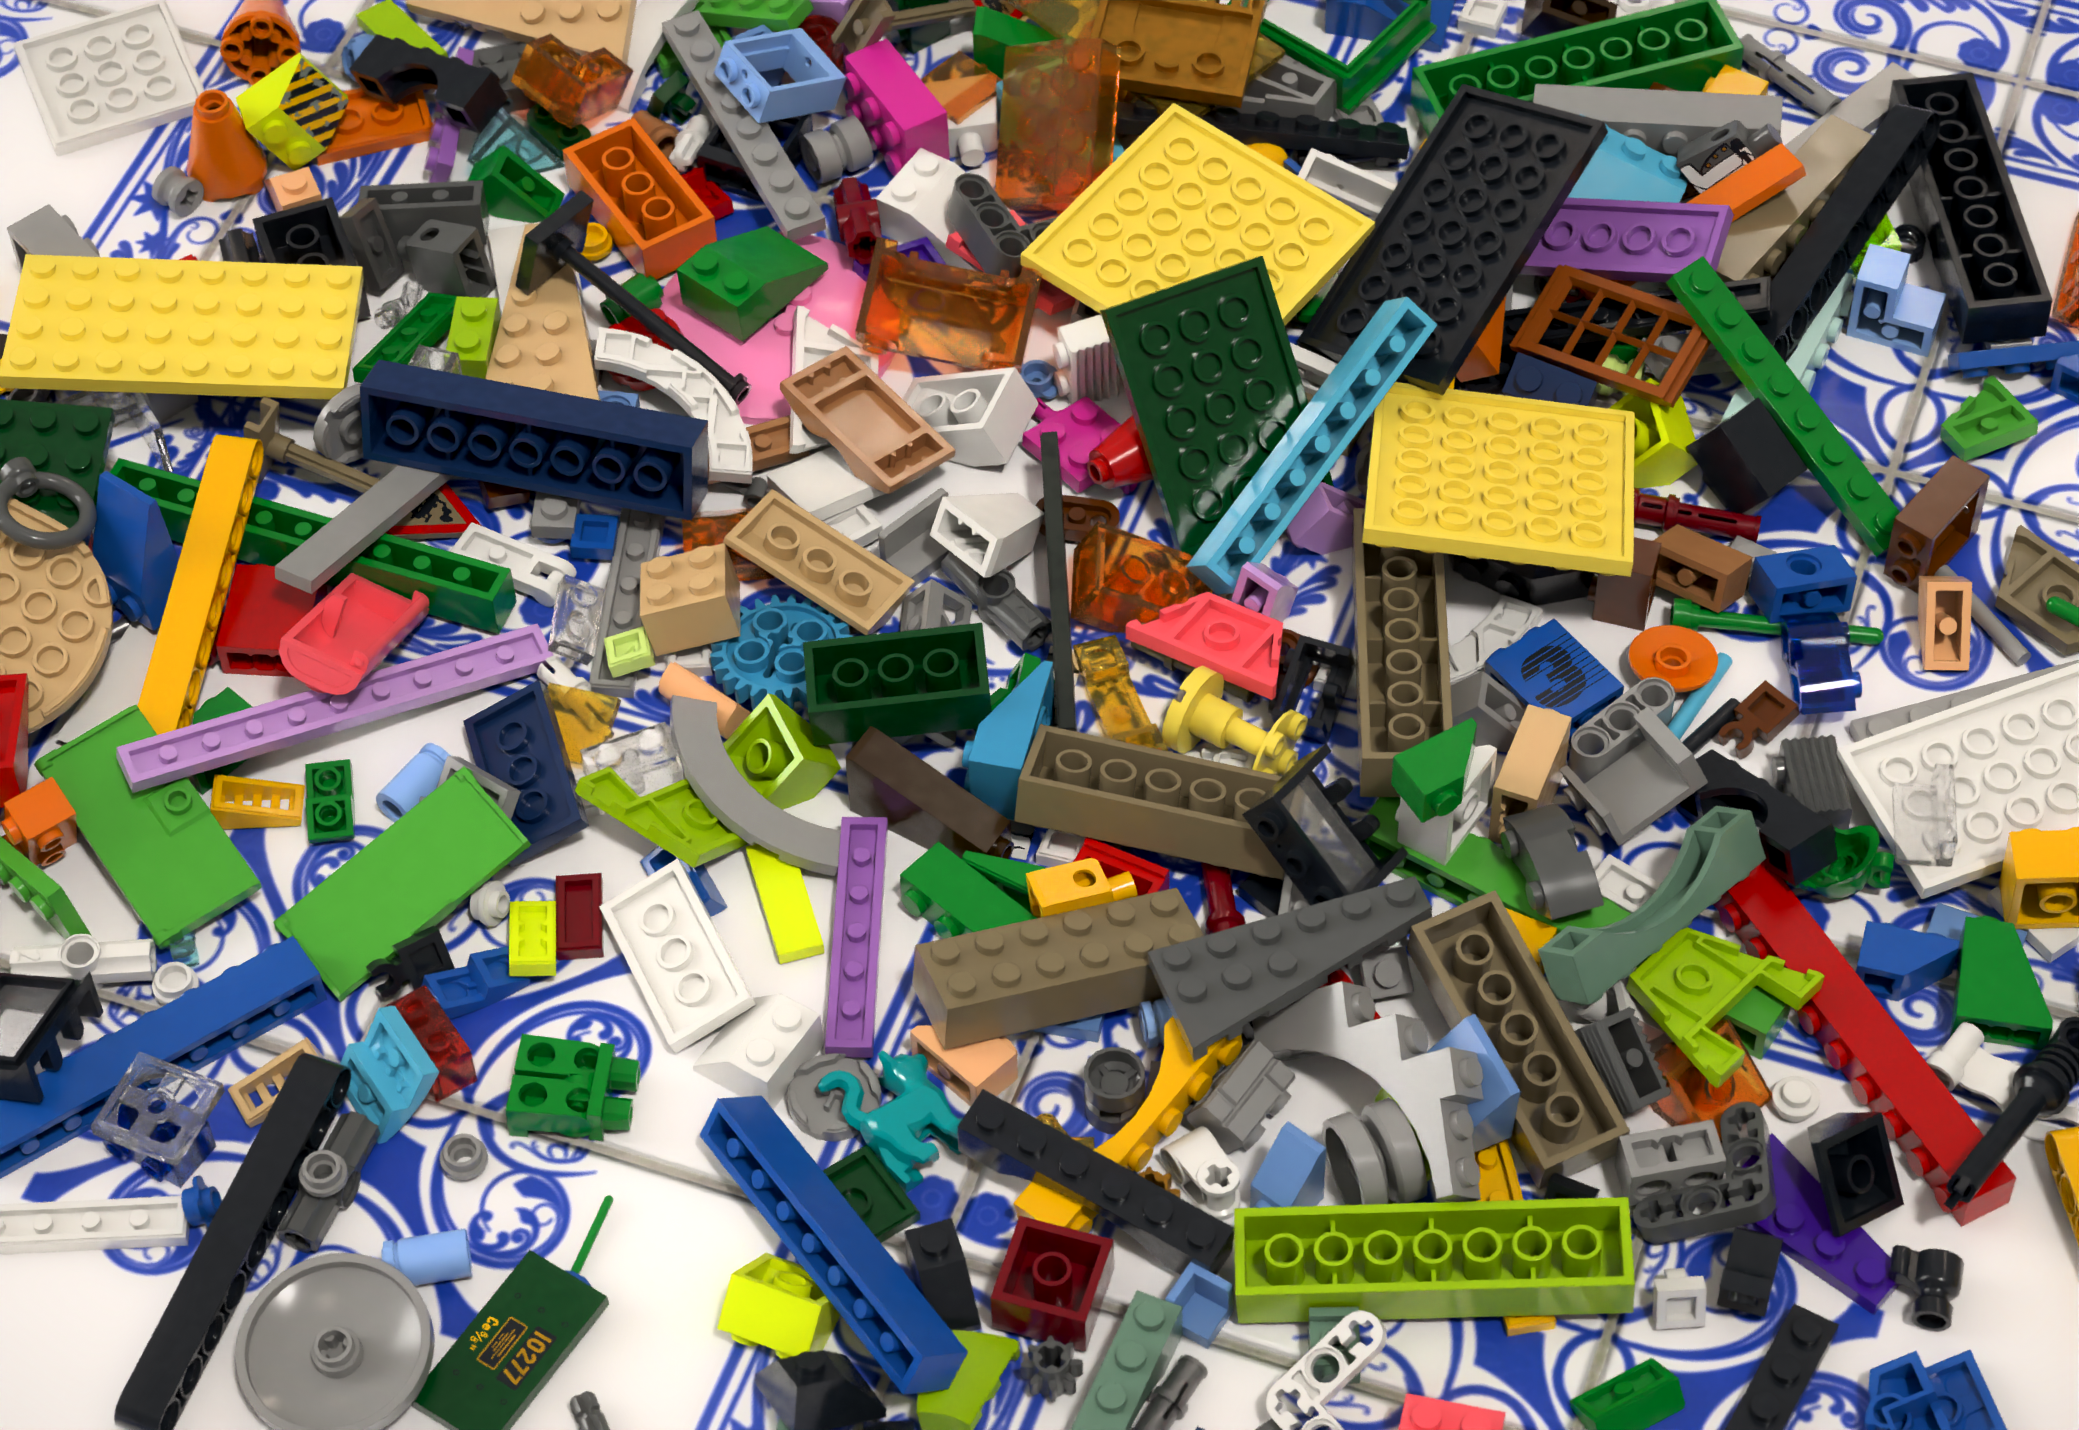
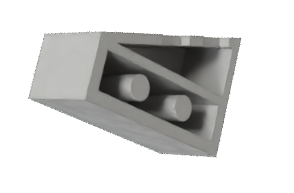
M1256 48L1242 108L1190 100L1189 104L1205 110L1229 107L1236 109L1239 113L1256 114L1259 111H1271L1281 117L1296 118L1299 115H1312L1320 120L1328 121L1334 113L1335 80Z

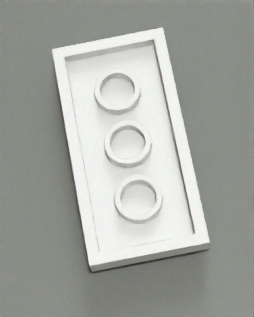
M678 859L599 906L669 1046L676 1053L756 1005L685 867Z

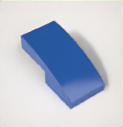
M509 946L470 954L467 966L424 975L421 988L440 1022L477 1011L501 1001L528 986L530 977L509 976Z

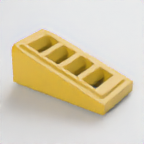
M214 774L210 811L223 829L301 826L305 785ZM289 799L288 810L280 809V800ZM262 800H271L270 808L261 807ZM243 801H252V806L243 805Z

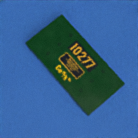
M529 1250L430 1372L423 1388L412 1402V1407L449 1430H510L608 1307L609 1301L607 1296Z

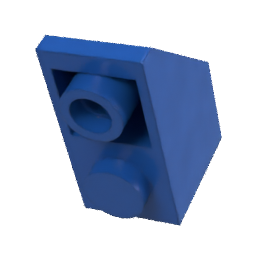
M1866 921L1856 973L1875 997L1898 1002L1951 975L1960 940L1946 938L1938 933H1923L1904 929L1891 923Z

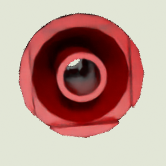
M1133 415L1089 453L1088 473L1096 484L1102 485L1106 489H1114L1153 480Z

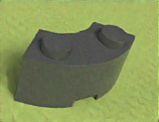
M1553 803L1503 817L1506 831L1501 833L1502 846L1506 856L1509 859L1512 858L1513 863L1519 867L1526 879V896L1533 910H1536L1538 914L1554 920L1604 905L1587 850L1578 852L1574 836L1576 827L1560 806Z

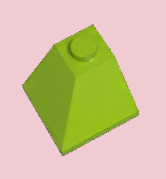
M769 693L723 744L730 760L743 778L760 795L782 810L813 799L841 769L829 744L814 746L810 724L777 696Z

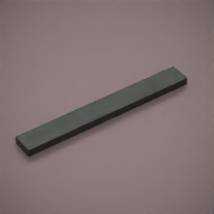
M1057 431L1042 432L1040 442L1058 728L1077 732L1060 452Z

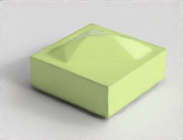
M644 626L604 638L608 667L613 678L655 665L653 648Z

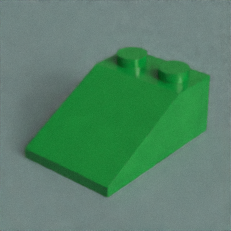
M765 226L705 245L677 268L682 303L743 342L828 270V263L770 227Z

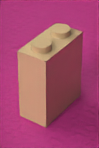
M1528 704L1493 787L1488 839L1502 844L1501 833L1506 831L1503 817L1552 804L1563 778L1559 769L1565 766L1567 761L1572 717L1560 714L1553 709H1543Z

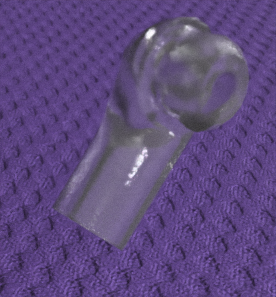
M415 281L405 282L400 298L388 301L382 307L376 309L374 313L376 324L382 329L394 328L421 301L422 285Z

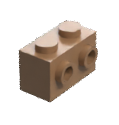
M1678 524L1653 540L1654 542L1662 543L1656 586L1685 599H1691L1692 602L1717 613L1722 612L1745 594L1753 557Z

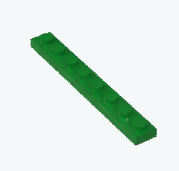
M1704 256L1674 274L1666 284L1754 399L1760 398L1810 472L1873 554L1877 557L1889 548L1894 519L1900 513L1898 508Z

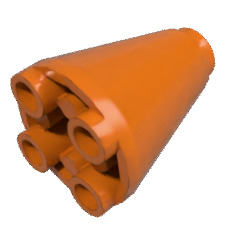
M244 0L225 27L220 44L221 56L231 72L243 80H247L252 86L299 52L301 53L299 34L282 0Z
M212 89L202 92L196 98L193 108L187 176L193 177L203 184L204 196L202 199L207 202L235 198L244 194L253 195L260 192L264 186L263 179L267 175L268 160L262 146L246 130L240 112L223 91Z

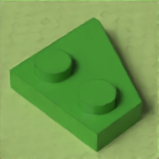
M1992 375L1984 380L1983 390L1976 397L1969 396L1961 404L1960 410L1951 414L1941 424L1940 438L1961 460L1968 461L2036 435L2038 432V420Z

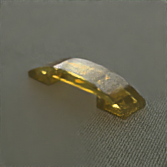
M1116 635L1073 645L1085 689L1105 738L1168 751L1156 723L1151 724L1129 675V663Z

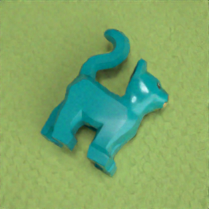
M882 1050L878 1055L883 1065V1074L878 1077L881 1086L898 1096L892 1101L869 1113L861 1111L864 1090L860 1080L850 1072L840 1070L829 1072L822 1077L818 1083V1088L821 1093L838 1087L844 1089L845 1096L841 1112L846 1121L860 1131L866 1144L879 1157L881 1163L902 1190L908 1193L924 1181V1177L917 1168L912 1169V1167L917 1162L925 1164L928 1161L936 1162L940 1159L939 1150L932 1142L922 1143L921 1141L932 1135L948 1146L951 1151L960 1155L962 1152L958 1151L957 1126L963 1118L958 1119L952 1114L944 1092L927 1079L926 1072L929 1064L923 1054L918 1053L913 1056L899 1054L892 1058Z

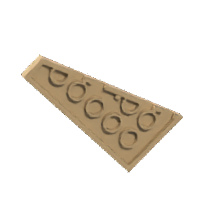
M406 0L409 11L414 14L448 23L459 21L471 24L473 29L487 33L489 29L503 33L505 38L557 52L565 49L580 53L581 57L587 60L595 61L596 58L612 62L614 67L625 70L627 68L637 0Z

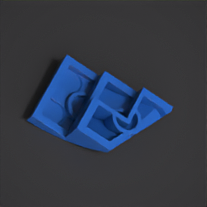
M1971 1349L1924 1368L1916 1350L1870 1369L1868 1385L1870 1399L1869 1405L1866 1408L1864 1423L1866 1430H2007Z

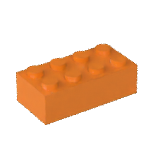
M634 117L563 149L568 185L575 194L582 190L594 200L591 214L599 224L606 228L612 236L615 245L638 273H642L646 277L652 276L655 279H659L676 271L678 267L705 245L717 241L713 214Z

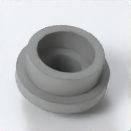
M457 1134L451 1137L440 1152L442 1170L447 1176L455 1180H469L477 1177L484 1171L488 1163V1153L485 1145L470 1134ZM462 1157L471 1158L466 1162H457Z
M314 1151L305 1158L300 1167V1183L303 1189L312 1196L328 1197L334 1195L345 1186L348 1180L347 1165L342 1157L332 1151ZM323 1173H331L327 1178L317 1179Z

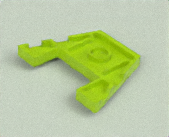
M673 747L672 752L679 758L678 752ZM609 766L580 778L575 792L580 797L693 868L749 844L728 829L710 812L696 795L686 778L640 797Z
M1686 927L1668 939L1659 951L1653 953L1629 975L1626 989L1713 1086L1719 1088L1742 1066L1746 1052L1710 1029L1755 986L1761 987L1798 1011L1821 989L1825 975L1809 968L1807 974L1785 968V960L1771 955L1762 960L1739 952L1741 945Z

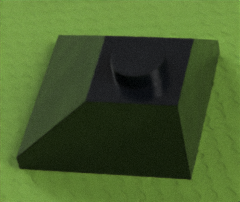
M1838 1112L1807 1127L1833 1236H1842L1904 1205L1882 1112Z
M826 1350L806 1351L797 1356L778 1359L755 1374V1384L788 1430H830L886 1417L885 1406L849 1358L843 1354Z

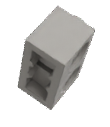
M1707 1120L1619 1136L1614 1166L1623 1196L1629 1197L1630 1207L1637 1205L1644 1198L1654 1194L1723 1179L1726 1158L1714 1121Z

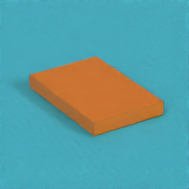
M362 88L343 91L349 99L348 104L327 150L319 154L316 159L319 166L430 141L429 137L433 123L423 90L404 97L396 104L367 96Z

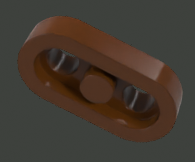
M1062 495L1065 540L1104 544L1112 541L1120 531V513L1114 504L1105 500ZM1043 497L1035 506L1045 513ZM1045 515L1039 529V533L1046 536Z

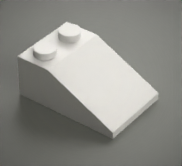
M920 148L876 197L882 235L902 244L927 237L946 264L982 279L986 273L945 247L948 235L957 232L947 216L952 190L957 177L966 172L954 162Z
M1015 367L915 377L903 397V400L956 450L955 457L949 459V461L971 467L1007 464L1039 404Z

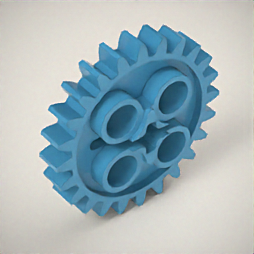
M791 594L786 602L780 603L778 596L772 595L771 604L765 605L760 599H755V609L749 610L742 605L740 606L741 636L711 643L712 671L715 673L716 683H723L725 695L735 693L736 703L738 704L750 698L753 710L768 693L777 696L792 710L794 702L799 701L808 708L803 642L853 636L850 635L849 624L841 622L840 618L832 613L829 614V611L820 605L814 608L813 601L809 598H806L800 604L796 603L795 594Z

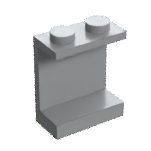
M1646 707L1634 716L1646 740L1589 781L1583 783L1567 764L1559 769L1569 785L1563 789V792L1578 812L1585 808L1588 812L1584 815L1599 836L1607 832L1618 846L1708 783L1694 755L1649 707Z

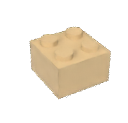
M725 543L713 546H700L693 551L668 557L659 556L651 561L641 563L640 618L655 656L741 636L740 582Z

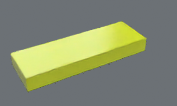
M759 844L746 846L747 859L779 963L783 964L823 954L824 944L800 867L779 860L778 854L767 850Z

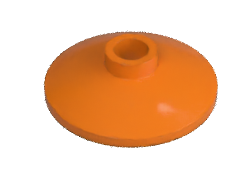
M1675 625L1656 626L1641 632L1632 641L1628 654L1630 667L1640 680L1651 677L1662 678L1674 687L1675 692H1688L1703 687L1714 677L1718 666L1717 652L1707 638L1692 629Z

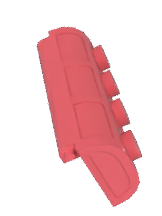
M351 573L281 638L279 654L282 664L292 676L306 683L307 687L313 691L333 695L347 694L354 690L373 669L382 663L383 659L391 651L399 646L424 621L430 610L428 608L429 599L425 594L415 590L412 600Z

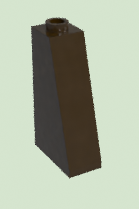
M870 726L845 757L850 811L862 817H887L888 830L928 850L939 841L961 859L966 850L1005 859L1011 857L1014 842L1011 841L1010 820L880 730Z

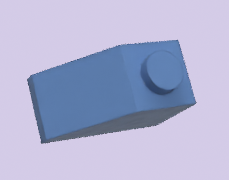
M1288 1121L1281 1128L1250 1184V1208L1317 1206L1324 1198L1326 1147Z

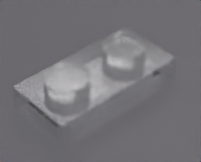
M567 574L563 576L557 587L548 651L588 666L595 657L605 589Z

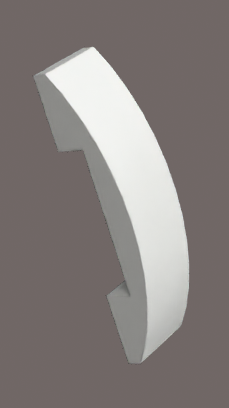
M643 0L635 10L626 70L613 66L612 62L606 61L593 96L594 103L630 114L647 86L645 74L666 42V38L663 35L662 22L691 13L699 0Z

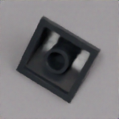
M1759 397L1686 446L1729 510L1741 514L1773 496L1808 469Z

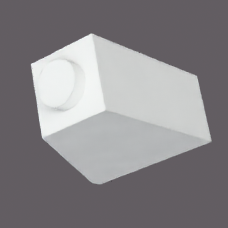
M1019 493L942 497L930 536L984 578L991 577L1032 552L1045 513Z

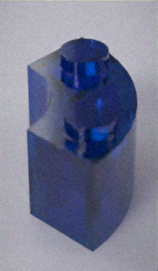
M1833 611L1780 615L1782 660L1786 664L1789 674L1792 700L1798 705L1799 713L1804 715L1856 711L1855 698H1861L1862 681L1859 671L1852 672L1848 650L1850 646L1848 623L1840 622L1838 616Z

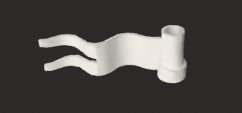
M1963 1022L1942 1049L1934 1051L1926 1062L1949 1092L1959 1084L1971 1092L1991 1099L2004 1112L2015 1098L2012 1080L2014 1073L2020 1067L2008 1060L1993 1056L1980 1046L1985 1039L1982 1031L1971 1023ZM2066 1106L2059 1114L2039 1115L2037 1118L2041 1120H2064L2079 1126V1109ZM2034 1121L2023 1137L2045 1141V1134L2048 1131L2059 1130V1128Z

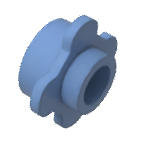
M1031 360L1017 369L1035 398L1052 399L1057 395L1058 389L1054 385L1053 373L1057 369L1042 360Z

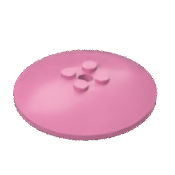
M813 235L794 240V243L827 262L828 270L780 310L783 312L776 318H770L743 342L682 303L677 273L664 287V296L661 298L662 306L658 309L664 311L666 316L674 320L684 337L734 377L742 373L747 377V382L752 385L747 397L737 405L744 424L756 425L791 414V406L780 390V382L792 376L793 323L797 305L809 309L808 316L830 328L832 324H835L847 331L853 339L862 340L879 350L878 376L880 378L891 364L900 336L899 311L853 271V261L855 258L849 257L846 246Z

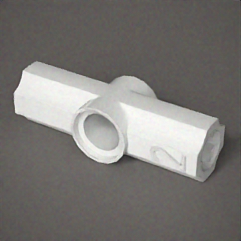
M80 933L65 939L62 944L14 947L10 952L9 964L11 974L81 980L90 972L96 991L101 989L106 983L154 980L157 972L156 946L153 939L98 942L95 937Z

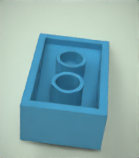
M1044 660L979 723L974 741H967L964 747L962 767L968 768L964 789L1010 820L1015 819L1019 777L1039 725L1052 726L1055 717L1053 662Z

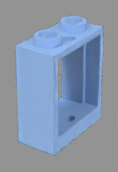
M802 28L725 41L714 74L758 124L833 110L836 107L846 80L845 75ZM783 68L796 83L771 87L759 72Z

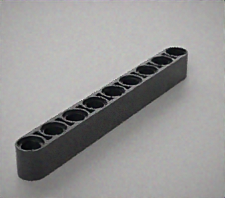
M1895 104L1772 280V319L1755 321L1754 323L1784 362H1786L1936 142L1941 126V118L1938 111L1904 104Z
M302 1053L295 1061L118 1399L114 1413L116 1425L129 1430H174L298 1189L299 1170L303 1161L309 1154L319 1149L347 1094L351 1082V1069L348 1066L308 1053Z

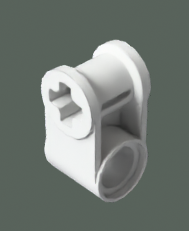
M1200 1126L1160 1149V1158L1167 1173L1172 1174V1180L1181 1186L1199 1209L1219 1220H1226L1234 1216V1208L1240 1207V1194L1237 1190L1240 1184V1171L1237 1165L1221 1149L1215 1137L1206 1127Z

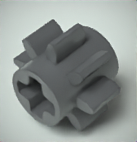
M1048 1336L1047 1341L1039 1344L1037 1347L1032 1344L1028 1345V1358L1030 1361L1021 1363V1377L1031 1379L1030 1394L1032 1396L1040 1393L1050 1397L1051 1401L1055 1402L1057 1397L1063 1395L1066 1391L1072 1394L1076 1392V1380L1074 1377L1083 1375V1360L1073 1359L1074 1344L1072 1342L1064 1345L1061 1342L1054 1341L1052 1336Z

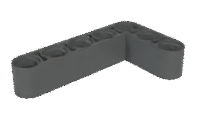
M964 173L958 176L952 190L947 216L987 276L993 282L1002 286H1014L1040 279V276L1021 265V253L1057 217L1019 226L993 187L984 177L974 173Z

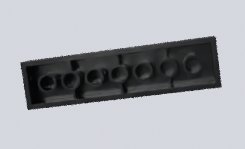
M1973 73L1892 80L1888 113L1895 104H1904L1936 110L1940 114L1941 126L1938 138L1909 180V184L1962 344L2046 336L2052 297Z

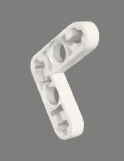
M1352 1312L1340 1321L1271 1387L1266 1398L1267 1411L1282 1430H1294L1303 1425L1295 1415L1288 1411L1282 1415L1279 1411L1284 1406L1280 1397L1285 1392L1291 1396L1300 1393L1301 1397L1297 1400V1405L1307 1416L1311 1417L1315 1409L1319 1412V1415L1307 1421L1301 1430H1316L1323 1426L1331 1427L1333 1430H1345L1324 1405L1385 1347L1387 1333L1382 1321L1370 1312ZM1360 1324L1366 1328L1373 1324L1374 1328L1369 1333L1373 1339L1372 1343L1366 1346L1359 1342L1348 1352L1357 1358L1350 1364L1346 1356L1334 1348L1333 1345L1339 1340L1343 1346L1347 1347L1356 1338L1352 1330L1355 1325ZM1322 1356H1334L1340 1366L1338 1376L1329 1383L1318 1382L1313 1372L1314 1364Z

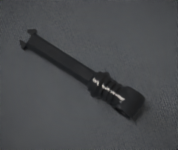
M2069 1017L2063 1020L2050 1040L2037 1054L2036 1058L2031 1063L2023 1064L2014 1073L2012 1080L2015 1094L2014 1100L1955 1171L1946 1185L1951 1195L1944 1205L1949 1209L1953 1210L1959 1201L1970 1202L2039 1115L2059 1114L2066 1108L2070 1099L2069 1092L2079 1081V1017Z

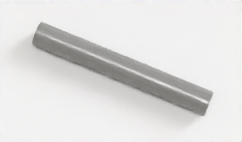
M1948 565L1940 567L1935 573V576H1958ZM1972 591L1971 616L2017 666L2025 664L2030 659L2031 653Z

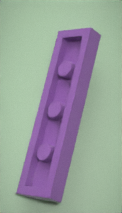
M459 47L455 57L460 58L466 64L472 65L474 51ZM437 102L435 112L441 113L440 118H435L429 137L430 141L435 142V147H429L424 163V170L430 171L428 183L447 182L454 165L460 127L450 123Z

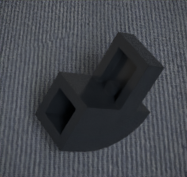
M1736 1226L1726 1266L1723 1270L1716 1305L1765 1317L1784 1238Z

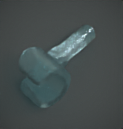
M196 929L183 936L184 941L169 945L174 962L184 963L190 968L200 964L196 946Z

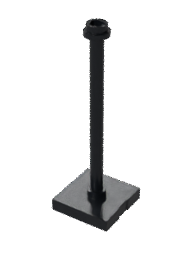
M582 190L525 235L515 286L527 296L568 264L673 350L677 349L708 370L724 386L737 405L747 397L752 385L747 382L746 376L742 373L737 374L735 377L581 254L584 250L586 231L594 202Z

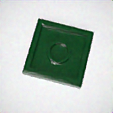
M868 1145L863 1146L823 1170L825 1175L880 1243L920 1220V1211Z

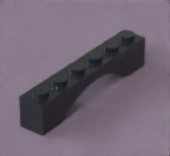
M982 1089L957 1126L958 1151L1000 1174L1016 1176L1038 1183L1085 1205L1128 1233L1166 1267L1182 1275L1190 1262L1218 1275L1233 1250L1234 1227Z

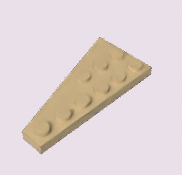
M525 224L485 379L601 400L575 270L568 264L565 265L528 296L515 286L525 235L538 225Z

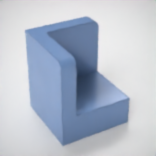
M1192 1262L1186 1267L1165 1301L1183 1307L1182 1335L1208 1349L1233 1313V1285Z

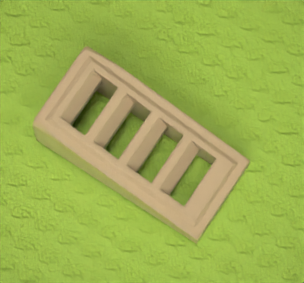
M308 1037L228 1088L231 1097L250 1128L264 1122L278 1095L272 1096L267 1085L274 1082L280 1092L286 1080L284 1077L288 1076L295 1061L302 1053L324 1058ZM256 1090L263 1101L258 1107L254 1105L249 1096L250 1093Z

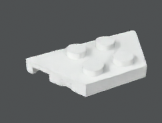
M797 305L793 323L792 375L845 346L878 375L879 350L862 340L853 339L847 331L835 324H832L830 328L808 316L809 309ZM791 408L790 454H798L831 444L828 440L810 433Z

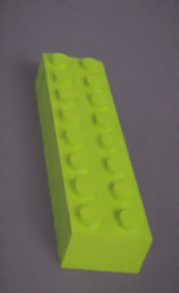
M1629 1197L1234 1208L1235 1292L1238 1323L1308 1322L1309 1308L1359 1307V1311L1370 1312L1379 1320L1633 1313L1635 1278Z

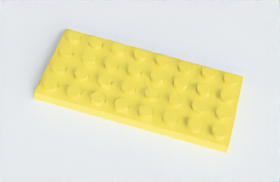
M25 254L0 366V387L330 400L347 388L364 281L363 266Z

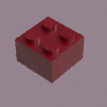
M1019 1216L990 1297L992 1327L1047 1341L1048 1336H1052L1054 1341L1061 1342L1064 1345L1072 1342L1074 1349L1086 1352L1114 1271V1240Z

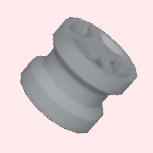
M176 166L165 168L159 173L152 186L153 199L162 206H169L170 210L180 217L192 214L198 208L204 196L203 184L193 177H186L185 172Z

